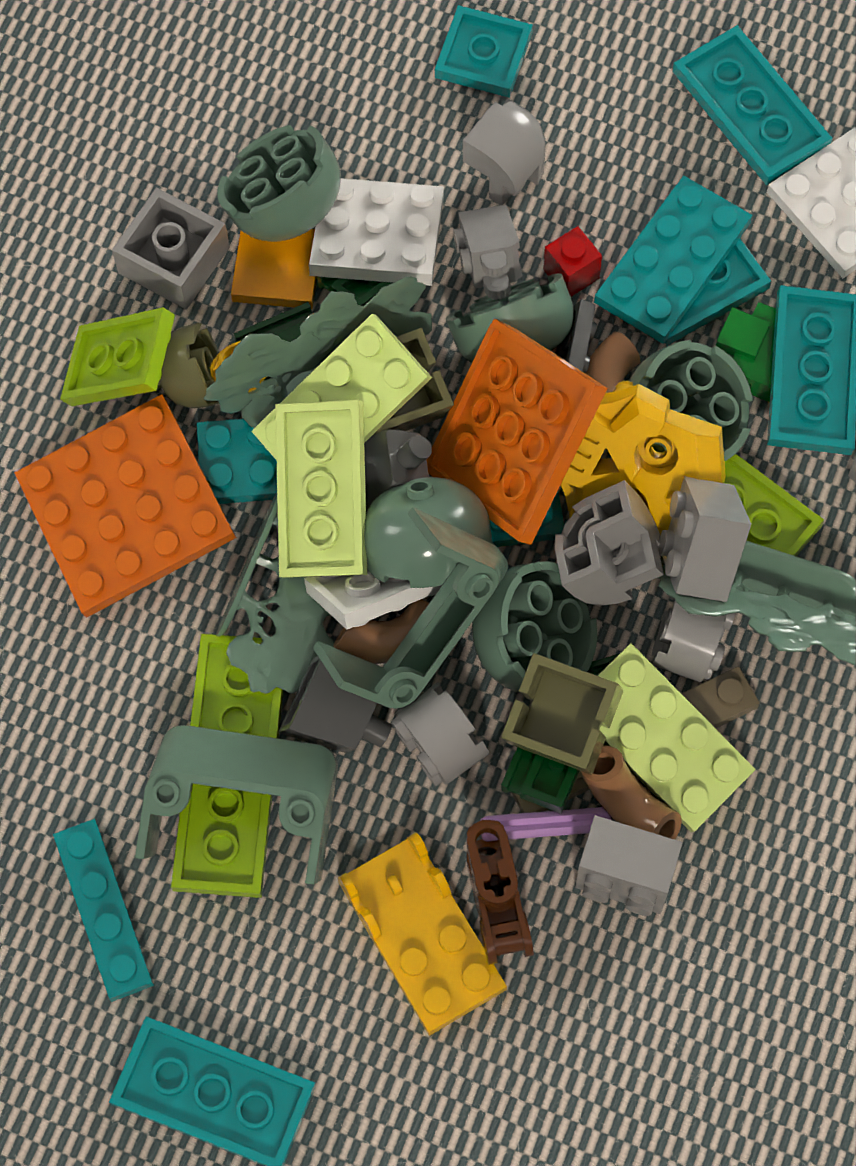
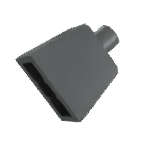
M391 429L382 430L364 443L366 512L371 503L382 492L417 478L429 477L426 459L431 455L432 447L430 442L419 433Z
M316 656L312 659L279 733L346 753L356 750L361 738L378 747H382L391 732L392 724L373 715L377 705L376 702L338 688L320 658Z

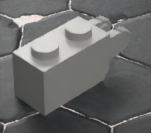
M507 205L458 212L460 228L453 229L456 251L460 253L463 274L470 273L475 289L484 287L488 298L501 300L511 294L510 283L516 282L522 277V269L518 249L520 248L519 239Z

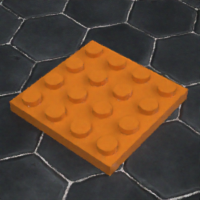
M494 318L453 402L454 405L449 410L432 446V453L426 459L428 474L432 477L456 481L471 489L486 507L489 520L517 541L531 545L608 388L516 328Z
M163 394L14 472L81 613L86 618L237 538Z

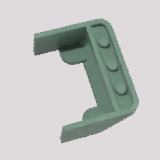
M414 507L411 508L408 515L434 550L459 563L385 666L381 667L319 641L313 647L338 688L393 709L403 708L415 701L492 596L508 569L507 559L494 544Z
M188 725L171 728L162 738L145 787L135 858L146 859L156 855L162 816L176 815L187 807L191 798L193 784L281 796L279 819L284 829L293 835L311 838L305 883L316 884L322 880L338 763L334 753L323 745Z

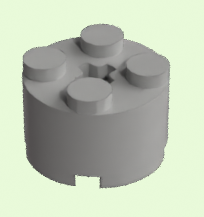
M675 600L673 609L669 608L662 617L652 650V656L655 657L650 663L656 668L698 682H702L703 679L708 681L713 670L717 671L721 664L725 646L718 643L721 641L725 630H730L736 613L717 617L688 614Z
M438 682L420 694L411 704L394 713L396 718L391 723L396 729L395 733L409 752L416 748L419 750L420 754L416 757L421 763V768L435 787L442 782L445 785L449 784L489 754L483 740L478 743L472 735L476 729L451 695L446 690L443 692L441 684Z

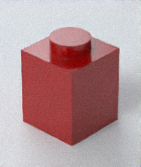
M579 226L545 246L543 270L548 276L562 274L570 297L600 279L602 254Z

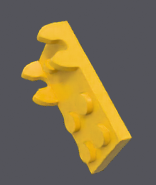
M413 833L396 846L351 872L344 873L338 877L339 885L429 1036L507 990V985L495 965H488L484 947L451 895V890L444 874L438 867L435 868L431 862L427 848L418 833Z

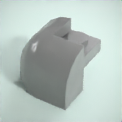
M508 98L503 105L494 102L463 139V162L489 177V199L499 205H503L511 195L517 196L527 180L538 185L544 174L545 136L539 121L527 109Z
M625 480L588 496L572 506L576 512L566 522L562 534L555 535V552L561 584L571 595L584 603L610 605L633 599L632 588L664 575L658 551L660 544L659 530L645 502Z

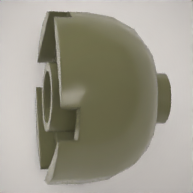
M199 322L183 326L171 332V339L167 346L161 370L162 376L157 389L162 388L165 395L175 404L188 408H203L219 404L218 401L204 400L206 389L214 383L210 373V366L213 359L217 356L218 350L207 328L200 330L202 323Z

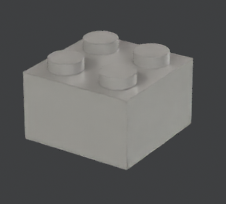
M156 187L113 247L112 253L118 274L187 310L230 248L224 222Z
M684 476L680 491H675L671 498L670 516L672 519L668 530H663L660 535L658 551L665 562V573L667 576H670L676 594L727 602L749 534L751 522L734 485Z
M594 815L579 864L575 888L583 890L582 895L596 902L607 903L609 899L625 903L627 910L638 915L651 916L652 912L661 914L683 842Z

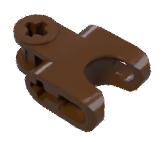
M481 820L470 826L467 831V868L476 909L480 917L479 924L488 965L497 963L496 956L523 951L525 957L533 956L534 951L525 911L522 909L518 891V879L508 835L504 826L499 821ZM484 833H490L496 836L498 840L484 841L483 839L477 840V838ZM483 851H490L494 854L491 856H484L480 853ZM497 888L499 897H495L494 891L490 889Z

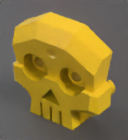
M621 381L617 383L613 392L605 393L560 486L564 492L571 518L576 512L572 506L588 496L625 480L645 502L661 535L663 530H668L672 519L670 516L671 498L675 491H680L684 476L724 483L726 474L722 427L671 410L669 399L640 384L633 386V382ZM662 443L667 450L657 452L653 449L652 444ZM607 448L612 458L602 459L601 456Z

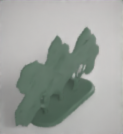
M412 276L402 278L388 286L382 287L377 295L364 306L357 305V301L352 293L331 291L321 302L320 310L310 314L301 324V335L297 339L288 342L272 333L246 335L234 348L233 353L224 359L215 370L216 381L206 389L204 400L218 401L220 410L225 413L232 414L241 411L243 419L251 427L255 428L275 409V404H280L371 314L377 315L396 337L422 328L424 334L428 335L432 331V314L410 311V308L420 299L422 292L426 289V285L417 282V278ZM264 377H272L270 379L264 380L263 382H261V384L259 383V381ZM250 388H256L255 390L248 392Z
M277 492L264 517L216 633L218 637L224 635L236 610L245 609L249 618L250 631L234 638L229 643L226 654L231 665L241 669L248 675L250 690L252 692L260 691L264 694L270 693L276 687L289 693L298 691L312 659L318 656L313 649L316 642L319 641L329 646H334L332 638L327 635L322 624L324 619L330 614L307 594L304 580L306 577H279V556L272 559L261 554L272 524L278 526ZM256 564L275 571L280 579L275 595L263 601L255 600L245 591ZM277 603L279 607L272 612L267 609L266 605ZM262 611L271 617L276 627V632L273 636H268L259 623H262L264 617L259 616L258 612ZM254 632L260 634L263 640L261 644L255 643L252 640Z
M746 541L727 602L676 594L670 576H667L665 573V565H662L664 575L658 577L661 580L659 587L667 595L674 598L688 614L717 617L740 613L750 619L748 622L749 626L758 634L767 636L769 643L778 651L804 652L811 645H819L832 653L837 659L856 666V580L849 574L826 565Z

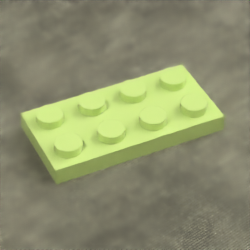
M371 314L280 404L347 400L363 401L365 443L432 377L377 315ZM274 409L251 432L277 460L276 411Z
M347 400L275 404L279 577L367 575V555L364 541L366 493L363 401Z
M632 643L598 675L601 678L618 683L623 690L610 728L600 727V731L606 736L604 744L617 748L622 753L629 770L662 803L681 815L682 824L691 833L695 832L756 769Z

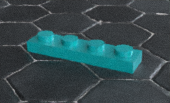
M95 818L54 833L53 837L110 1001L119 1000L154 986Z

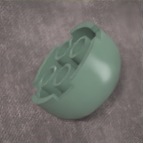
M287 125L262 135L246 146L236 156L240 163L229 177H221L217 189V198L221 207L242 232L261 241L280 242L296 238L308 232L325 218L337 199L340 190L341 172L334 152L315 127L309 126L307 130L294 131L291 125Z
M552 274L548 276L549 283L540 285L539 281H535L534 278L511 285V294L501 300L491 299L486 295L474 300L475 303L469 306L470 312L463 315L460 309L449 314L446 317V322L461 355L470 363L473 362L494 318L516 328L550 351L558 347L568 335L573 322V303L563 275ZM502 301H509V303L503 305Z
M691 340L680 341L648 356L633 373L630 382H633V386L640 384L669 399L671 410L721 426L724 461L735 455L745 443L751 430L747 428L749 419L748 403L753 401L751 389L736 361L719 347L711 348L707 345L691 342ZM662 443L652 444L653 449L657 452L667 450Z
M423 477L382 492L371 503L366 512L364 541L367 569L375 578L384 583L390 577L409 580L410 588L441 586L459 563L434 550L409 517L408 512L412 507L493 544L489 515L483 502L471 489L450 479Z
M542 561L522 564L507 569L502 581L473 620V642L478 658L490 676L505 688L520 693L519 689L533 653L587 672L593 661L597 646L596 618L590 619L586 603L575 598L562 586L557 563Z

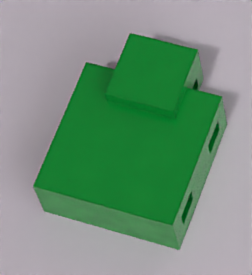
M758 302L751 315L732 307L717 339L716 346L730 355L739 365L749 383L752 396L770 402L776 308Z

